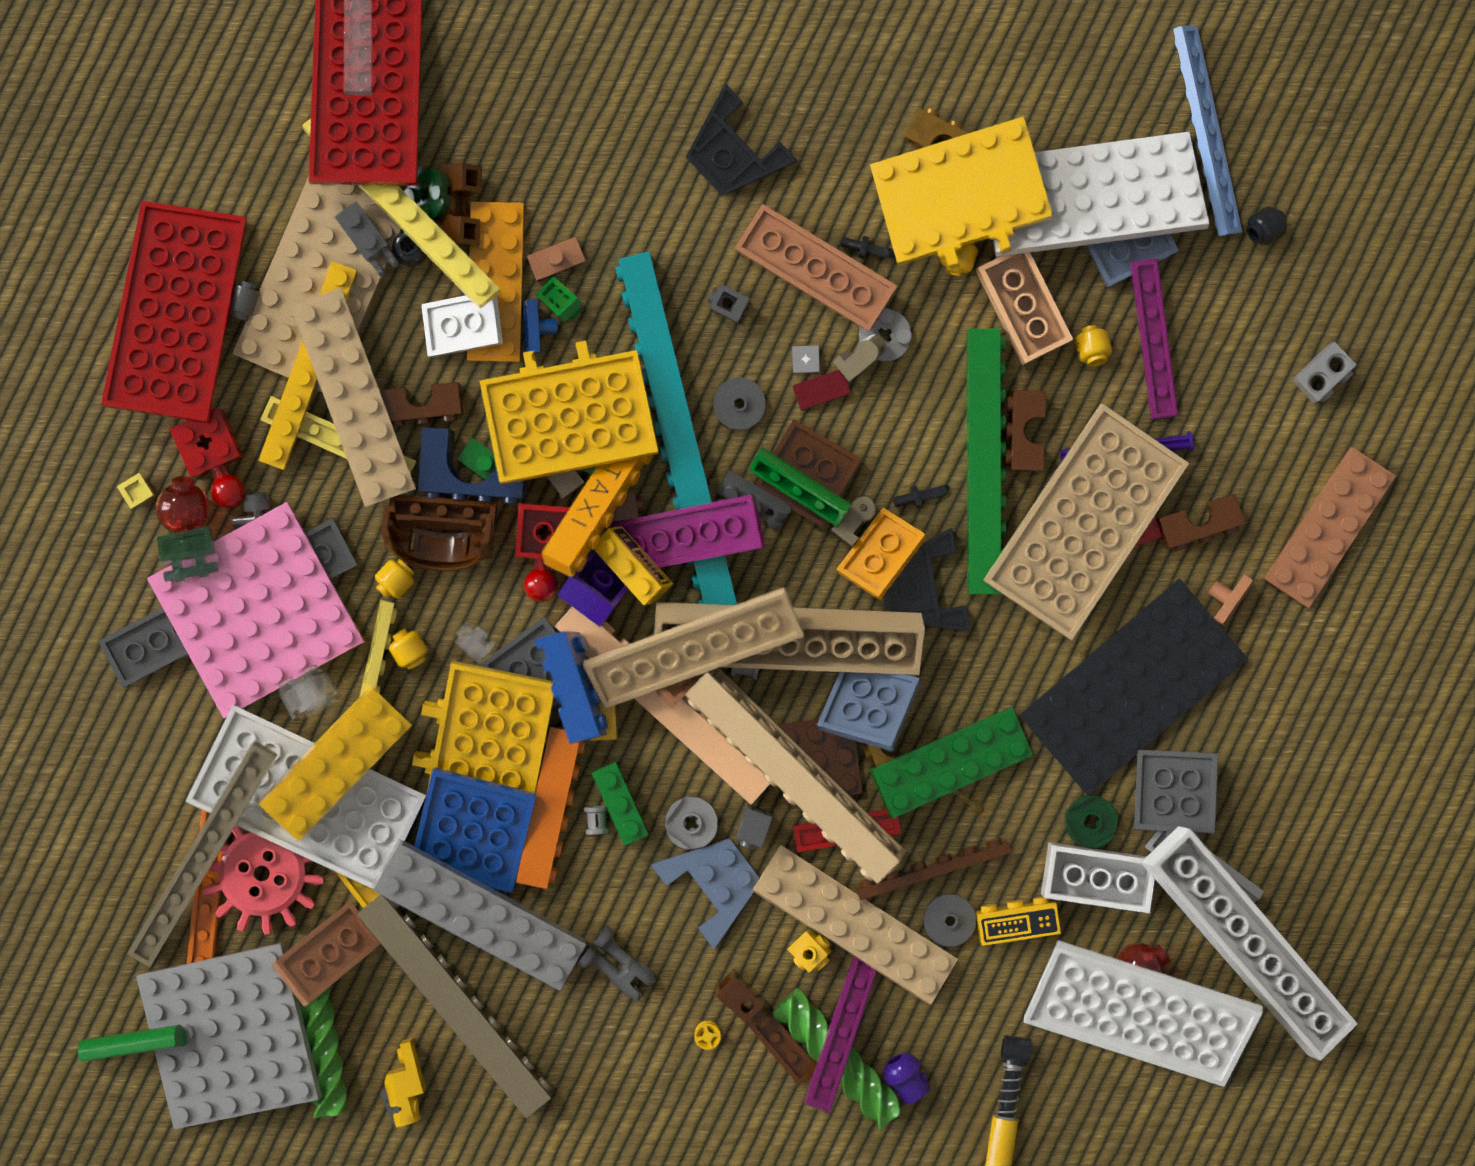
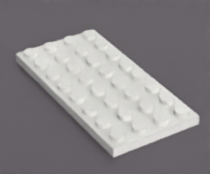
M1183 132L1034 152L1053 218L1013 230L1014 235L1008 237L1012 249L1010 252L1001 254L997 238L993 239L996 257L1208 229L1209 221L1190 133Z
M233 705L185 802L211 813L254 741H257L278 755L236 825L373 889V883L398 839L400 838L405 841L426 795L369 769L298 842L259 805L258 800L314 743Z
M1058 941L1024 1015V1023L1225 1087L1262 1015L1263 1006Z

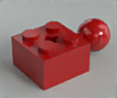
M217 407L211 410L209 424L188 420L169 428L190 477L199 478L211 472L215 480L211 487V496L214 502L223 508L238 506L245 497V486L238 477L229 475L226 465L238 461L245 456L224 409ZM205 437L212 439V442L209 443V449L202 445Z
M519 504L515 557L535 558L534 570L526 576L524 581L526 595L535 602H546L553 598L557 592V579L550 572V567L544 564L542 552L570 510L569 507ZM544 525H547L548 530H551V536H547L546 540H542V535H538V530L543 529Z

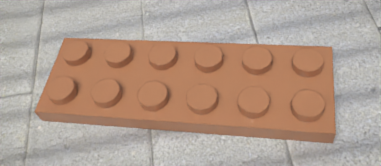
M764 204L761 205L734 248L740 254L868 332L871 331L898 288L894 283Z
M1350 447L1263 579L1301 605L1309 608L1396 475L1355 448Z

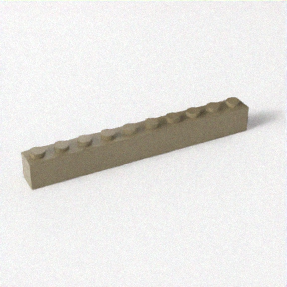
M381 894L378 895L357 913L359 918L525 1118H528L551 1099V1092L549 1091L552 1089L551 1085L543 1076L538 1078L533 1072L535 1066L528 1057L524 1056L522 1058L516 1051L518 1046L509 1035L505 1038L499 1031L501 1028L499 1022L492 1015L488 1017L482 1009L485 1006L476 995L471 997L465 990L468 987L465 981L459 975L454 976L450 972L449 968L451 965L442 954L437 956L431 949L434 947L431 940L425 934L421 936L416 931L415 927L417 924L409 914L404 916L398 909L400 906L398 903Z

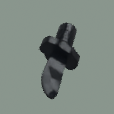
M863 236L862 241L847 237L842 238L841 247L860 251L859 258L864 259L865 252L885 258L895 257L894 249L869 244V237Z
M942 485L919 492L916 486L910 487L911 493L893 497V503L895 507L914 503L915 508L919 509L922 507V500L943 496L948 492L949 486Z

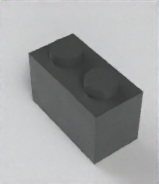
M746 804L736 833V839L740 840L741 846L755 850L756 846L762 848L772 820V813Z

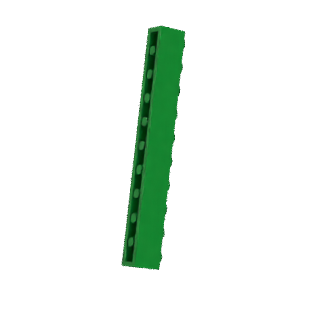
M970 328L966 330L967 594H1001L983 581L1005 548V546H1001V536L1006 534V522L1001 520V509L1006 507V496L1001 494V483H1005L1006 479L1005 467H1001V457L1005 456L1006 450L1005 441H1001V430H1005V414H1001V404H1005V388H1001V377H1005V361H1000V351H1005V335H1000V328Z

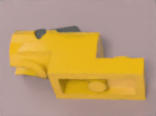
M413 1038L405 1039L400 1043V1048L397 1049L400 1064L405 1063V1067L389 1071L385 1078V1087L380 1092L391 1121L396 1127L409 1125L421 1119L418 1097L415 1098V1095L423 1094L426 1086Z

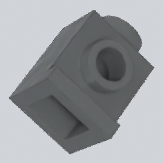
M721 284L719 289L713 288L707 302L711 303L709 310L738 324L750 298ZM725 299L732 301V306L728 309L722 306V302Z

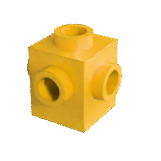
M811 928L787 949L795 957L793 959L795 964L804 971L806 969L808 972L815 968L820 971L830 961L827 956L832 952L829 948V941L821 934L817 935Z

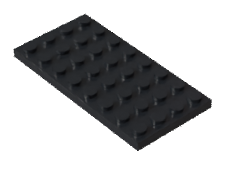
M1178 578L1021 712L1019 717L1084 793L1090 795L1138 754V750L1145 748L1248 660V658L1183 581Z

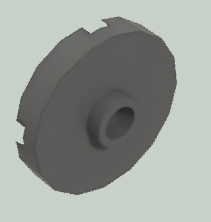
M740 377L729 379L720 385L713 401L715 415L721 424L734 430L749 429L757 424L764 414L766 405L764 393L760 387L750 379ZM742 399L745 403L744 407L741 409L736 408L734 405L735 400Z
M944 894L935 897L927 905L924 912V926L927 934L934 942L943 946L954 947L963 944L972 936L976 927V914L972 905L964 897L957 894ZM948 916L955 918V922L952 925L945 923Z

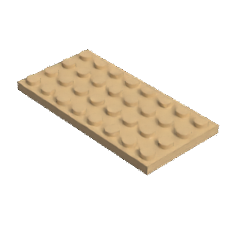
M307 178L259 290L260 294L253 315H249L232 354L289 378L303 340L291 305L319 296L332 261L358 271L347 304L359 332L382 278L371 263L364 259L335 216L357 201L391 247L389 249L391 253H393V240L398 233L402 232V229L358 185L309 184ZM383 253L376 260L386 269L388 260ZM317 382L315 390L322 392L320 384Z
M1100 404L983 581L1069 640H1072L1189 463L1104 404Z

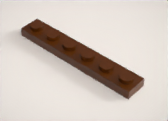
M996 838L987 841V846L979 849L976 846L964 848L961 850L962 854L951 857V854L936 857L935 863L926 865L925 861L911 865V870L901 873L900 869L889 872L886 878L882 879L878 884L874 880L869 881L865 879L860 882L861 886L856 887L859 899H867L1012 853L1009 842Z

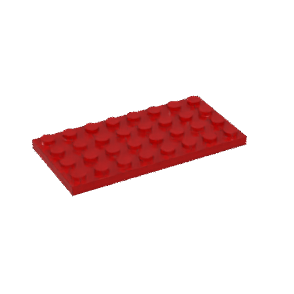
M315 0L309 184L417 186L423 0Z
M141 200L101 401L103 407L209 424L233 290L248 221L246 217Z

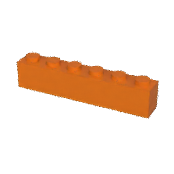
M552 725L549 730L536 789L537 796L516 879L517 883L544 889L548 888L549 883L554 884L558 868L553 867L555 857L560 858L563 842H559L561 831L566 832L569 816H564L567 805L572 806L575 792L570 790L572 779H578L580 765L576 764L578 754L583 755L586 743L584 741L569 744L565 729Z

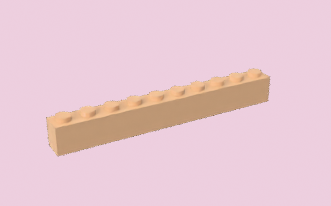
M571 607L555 625L560 632H580L581 636H584L586 639L588 650L585 653L589 658L630 644L625 638H622L621 641L613 635L615 629L606 621L599 627L574 607ZM655 691L634 698L750 804L769 786L770 783L764 777L765 773L759 767L755 768L745 759L746 754L740 748L735 749L726 740L727 735L720 729H714L708 723V717L701 710L698 712L688 703L689 698L686 695L673 708Z

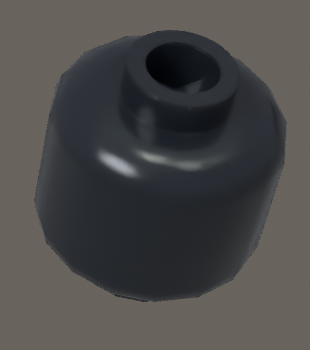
M1271 206L1264 207L1248 219L1247 234L1256 244L1270 245L1286 233L1287 218L1281 210Z
M404 231L396 235L392 243V252L397 261L407 267H416L422 264L427 255Z

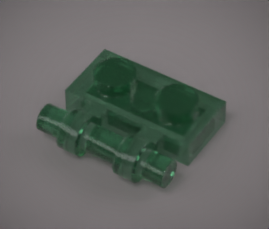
M209 526L157 537L160 562L162 564L172 563L173 570L163 572L165 582L174 580L182 582L186 578L199 576L200 578L207 577L209 573L219 571L216 561L206 563L205 556L215 554L212 530ZM195 558V566L183 568V560Z

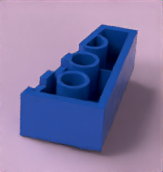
M564 631L536 639L537 649L543 648L546 656L545 660L542 661L545 672L548 671L554 680L551 686L553 696L557 702L562 704V707L559 708V714L569 744L580 743L607 735L608 723L605 714L601 713L599 703H601V700L584 668V661L587 660L585 651L588 650L585 637L581 636L580 632Z

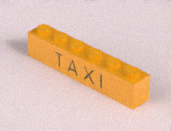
M653 455L597 466L543 550L542 556L545 565L573 578L577 570H582L586 563L588 552L590 549L596 548L604 527L608 528L614 517V511L618 506L621 507L624 504L628 489L631 485L634 486L638 482L641 474L640 470L644 464L648 465Z

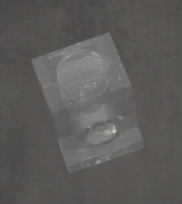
M467 622L455 633L458 636L455 643L477 663L481 662L498 643L495 639L489 642L487 640L489 635L477 625L474 628Z

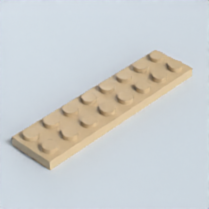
M342 288L291 305L365 507L416 489Z
M785 588L587 659L584 661V668L604 708H608L804 637V631Z
M781 845L752 889L753 892L818 934H821L928 1005L932 1004L958 960L867 900H860L856 893Z

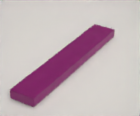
M1158 258L1130 262L1150 417L1153 420L1178 416Z
M854 956L852 957L803 1103L826 1113L831 1112L877 973L876 970Z

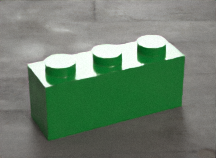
M616 760L592 771L593 778L624 846L649 835V830L618 761Z

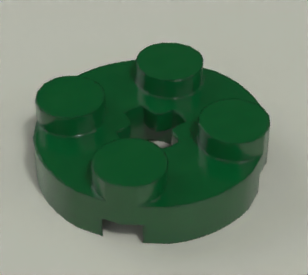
M418 167L417 186H407L404 192L432 220L442 218L448 211L451 203V195H447V187H450V182L446 174L438 168ZM428 189H429L430 199H428V196H427Z
M1084 795L1075 799L1064 814V825L1067 834L1075 843L1083 847H1102L1110 842L1115 835L1118 825L1117 812L1109 801L1098 795ZM1090 814L1092 817H1098V820L1095 822V828L1085 827L1084 822L1087 820V815Z

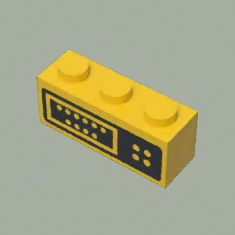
M622 526L609 528L600 537L599 543L594 550L643 605L657 602L673 585Z
M1043 896L1033 898L1032 903L1023 904V900L1007 902L1006 907L997 908L996 904L981 906V910L975 911L979 940L982 946L1061 934L1057 904L1053 899L1049 900V898H1044Z

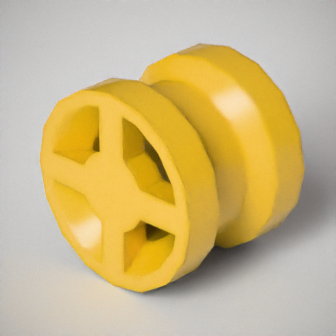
M710 1020L700 1022L695 1029L696 1044L705 1050L715 1048L721 1039L719 1026Z

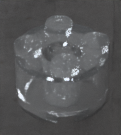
M317 665L310 666L302 671L303 676L295 680L291 677L279 684L280 690L278 693L293 721H299L298 715L304 713L306 717H310L332 705L333 701L331 698L334 697L338 700L341 697L326 668H318Z

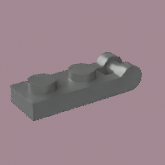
M730 470L716 492L727 499L755 494L759 517L767 521L768 526L773 530H779L784 524V519L791 512V507L786 502Z

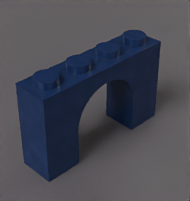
M423 427L418 491L426 493V497L442 498V494H452V499L467 500L468 496H478L477 501L493 502L494 497L504 498L503 503L519 504L520 499H528L529 480L500 485L497 467L494 473L481 483L469 484L463 481L456 473L453 465L455 431Z

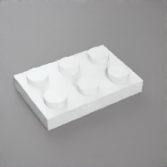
M467 296L421 304L428 357H438L503 344L497 296L481 310Z

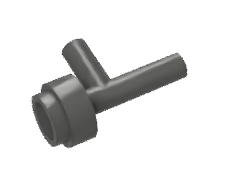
M266 492L245 494V499L243 500L244 511H252L253 515L232 517L233 527H241L264 515L263 510L271 507L269 496H266Z

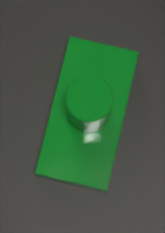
M554 276L536 294L564 322L575 319L580 313L579 307L583 304L577 296Z
M474 438L469 441L457 458V460L485 480L496 469L494 453Z

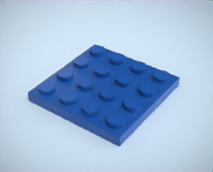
M434 767L431 773L415 847L490 888L512 893L537 793Z

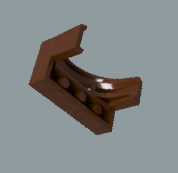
M408 495L390 498L389 506H384L381 535L384 540L385 549L392 552L403 562L426 570L458 571L470 568L484 559H492L497 504L496 502ZM422 528L454 530L464 533H438L422 530ZM415 532L414 546L412 550L411 539L412 533ZM470 537L469 553H467L468 540Z

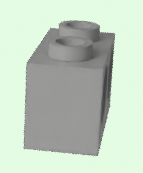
M1332 342L1291 381L1312 403L1319 400L1325 402L1335 392L1332 388L1338 382L1343 384L1354 374L1351 370L1356 366V363L1335 342ZM1332 358L1340 362L1341 367L1338 372L1330 369L1329 363ZM1313 376L1321 380L1322 386L1319 391L1314 390L1310 385Z

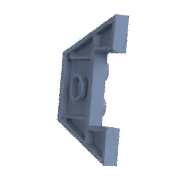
M731 838L651 864L666 886L688 870L719 911L698 927L713 949H715L753 894L752 889L760 878Z

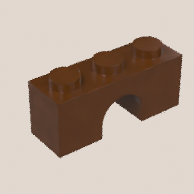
M467 163L441 165V170L446 174L450 182V187H447V195H451V203L446 214L439 219V228L458 247L479 246L480 219L468 216L467 202L473 194L481 193L482 166Z
M451 382L431 385L432 398L423 407H414L411 404L408 389L406 388L380 390L393 428L405 426V421L415 420L416 425L430 424L431 418L441 417L442 422L458 420V415H464L460 383Z
M1013 390L1011 396H1007L1006 411L1011 412V423L1006 422L1005 435L1006 438H1010V449L1005 450V465H1009V471H1044V444L1029 442L1024 436V426L1029 419L1045 418L1046 391Z
M1230 494L1206 502L1209 516L1206 523L1199 527L1190 523L1185 510L1156 518L1165 549L1173 547L1174 552L1188 548V542L1197 539L1199 544L1213 540V534L1222 531L1224 536L1238 532V526L1245 524L1236 494Z

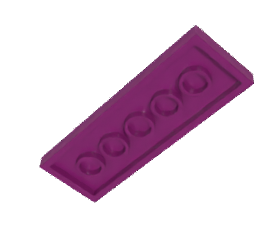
M755 494L614 522L607 528L608 530L609 528L622 526L659 568L765 547Z

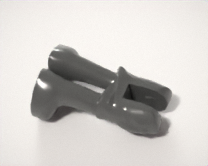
M608 925L594 938L593 944L606 951L622 965L621 970L606 959L591 943L576 961V964L581 968L594 966L610 978L609 982L636 1001H639L644 995L631 982L636 976L649 987L656 982L654 972L648 966L639 963L616 943L614 931Z

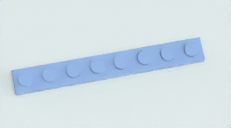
M1181 26L1174 29L1175 45L1181 61L1180 68L1186 84V96L1190 103L1192 123L1197 134V145L1204 166L1203 173L1207 180L1209 200L1215 217V227L1218 230L1219 236L1241 233L1242 228L1198 27Z

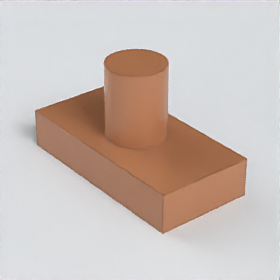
M576 237L527 256L536 281L586 263Z
M1243 575L1234 590L1216 581L1208 593L1223 603V606L1214 617L1215 621L1225 627L1254 584L1253 580L1246 575Z

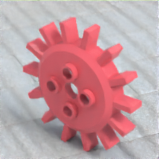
M235 825L232 832L236 840L231 845L226 843L220 850L224 854L221 862H213L209 871L219 872L220 882L210 884L202 890L204 895H213L216 892L223 891L227 901L219 906L215 915L220 918L235 906L242 911V916L237 926V930L241 932L248 926L251 915L262 917L261 928L264 935L271 933L273 927L271 915L278 912L283 915L285 922L290 927L294 926L296 918L290 911L289 906L294 901H298L304 907L312 909L316 903L311 897L304 895L301 890L304 883L313 885L323 884L324 877L318 874L310 875L306 873L305 864L312 862V860L252 832L245 834L241 827ZM266 851L273 853L271 861L264 859L263 855ZM241 862H246L249 865L247 872L240 871L239 864ZM258 866H266L269 869L270 875L267 880L259 881L256 879L254 872ZM277 875L284 877L282 885L275 883L274 879ZM256 886L259 888L260 893L258 896L250 894L251 887Z

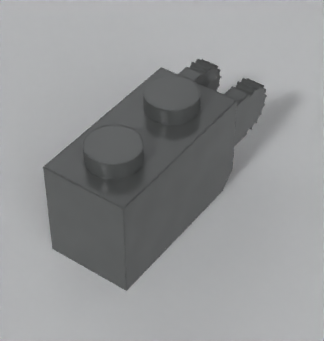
M357 201L335 216L364 259L371 263L381 278L386 273L382 265L376 260L378 256L384 253L391 266L396 268L400 265L389 250L391 248Z

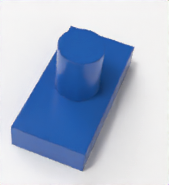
M527 299L522 302L525 352L534 351L535 355L540 353L539 335L557 334L556 318L538 319L537 299Z

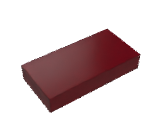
M840 370L792 385L800 411L851 394L846 378Z

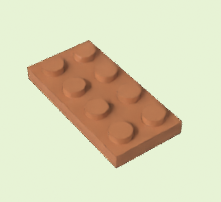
M351 901L346 903L271 964L304 1007L381 944L357 915L359 911Z

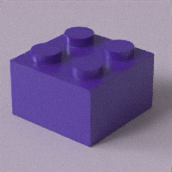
M593 549L586 556V563L582 570H577L573 578L569 577L557 595L600 627L625 596L629 588Z

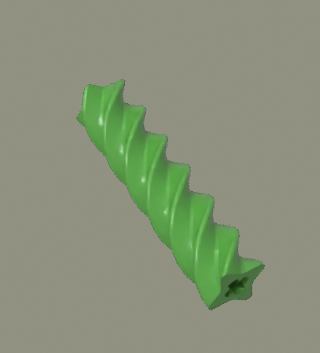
M330 987L305 1007L299 1001L322 1098L319 1100L311 1101L317 1108L313 1118L338 1116L341 1112L349 1110L345 1103L347 1088L341 1077L343 1063L337 1051L339 1038L333 1026L335 1016L333 1005L329 1000Z
M796 988L776 1005L777 1008L772 1014L777 1021L789 1024L791 1036L796 1041L805 1043L809 1056L818 1062L830 1025L827 1024L821 1011L809 1005L806 995L799 988ZM852 1047L841 1079L843 1092L849 1099L860 1102L863 1115L867 1119L878 1121L880 1131L900 1114V1109L904 1104L898 1101L896 1094L890 1087L881 1083L875 1070L869 1065L864 1064L859 1053Z

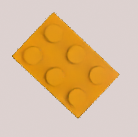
M882 508L836 570L840 575L881 600L926 540V534L885 508Z

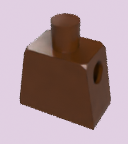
M734 969L715 987L716 997L746 1024L752 1019L763 1028L771 1020L772 1016L763 1008L765 1005L764 998ZM747 1000L752 1002L750 1006L742 1005Z

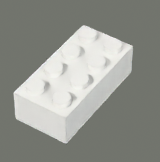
M1048 842L1041 895L1044 898L1150 913L1155 878L1141 863L1147 856Z

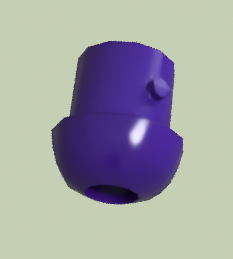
M910 1053L895 1055L885 1064L883 1069L887 1085L894 1086V1093H898L905 1104H911L920 1100L931 1088L926 1080V1073H922L919 1069L921 1062Z

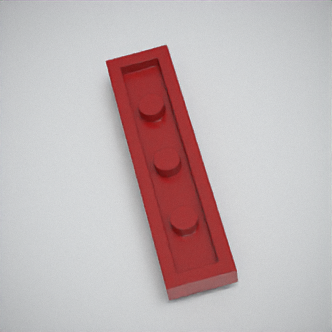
M886 809L867 812L890 835L902 834L899 817L890 819ZM816 823L793 825L797 853L838 845L835 842H829L823 836V830Z

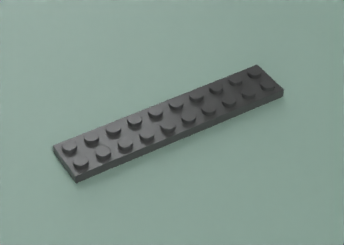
M334 518L305 532L330 579L358 566ZM163 607L98 641L122 688L188 655Z

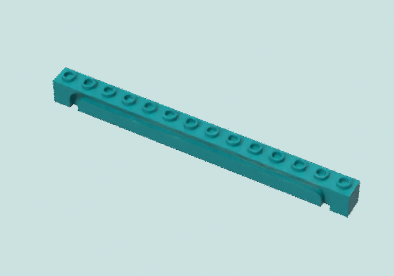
M650 252L618 259L620 266L615 267L618 281H624L626 291L621 292L625 308H631L633 317L628 318L631 334L637 332L639 343H635L634 346L635 350H637L638 358H643L645 369H641L644 385H650L652 394L647 395L650 410L656 409L658 420L653 421L657 436L662 435L664 446H660L663 462L669 461L671 471L666 472L669 487H675L677 497L672 498L675 510L712 503ZM725 555L688 562L689 565L694 564L696 574L692 575L695 590H701L703 598L698 600V604L737 605Z

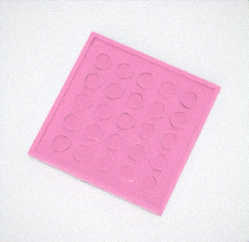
M289 502L278 506L147 578L223 718L228 716L233 705L242 709L365 642Z

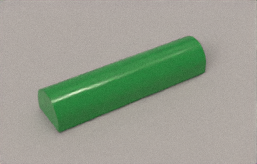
M764 447L759 450L749 468L750 472L836 527L841 524L852 506L850 502Z
M181 1025L84 1039L78 1045V1058L82 1062L184 1046L187 1044L185 1030Z

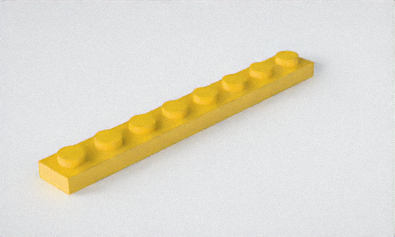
M332 261L319 295L342 288L347 301L358 271ZM303 340L258 460L282 470L286 469L318 382Z

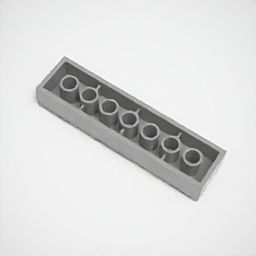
M400 838L373 883V891L558 990H561L586 946L583 937Z

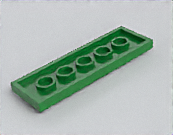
M1009 707L869 770L890 819H893L1029 758L1033 754L1013 707Z

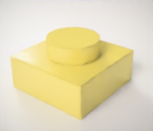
M142 473L136 474L117 486L130 509L136 508L155 496Z

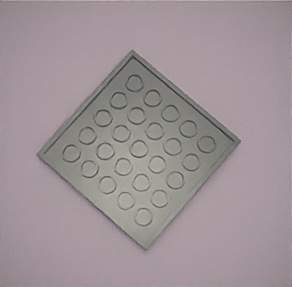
M284 942L141 973L136 976L149 1029L181 1025L186 1034L187 1044L184 1046L154 1050L174 1129L315 1101L322 1098L298 998L271 965L286 953Z

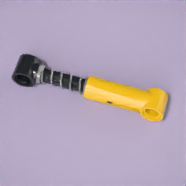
M1007 1035L1003 1037L1001 1061L1004 1063L1003 1070L1005 1073L1004 1079H1001L1003 1081L1002 1090H999L1001 1092V1099L998 1100L1000 1102L999 1111H996L998 1114L992 1116L985 1166H1012L1019 1121L1014 1116V1112L1018 1110L1015 1106L1016 1101L1019 1100L1017 1092L1021 1089L1019 1086V1080L1022 1079L1020 1073L1024 1070V1066L1028 1065L1030 1059L1031 1039Z

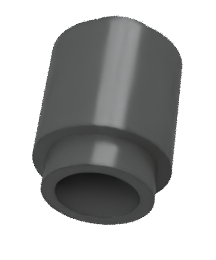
M241 280L240 284L235 283L230 316L248 321L249 315H253L260 294L258 290H255L256 284Z

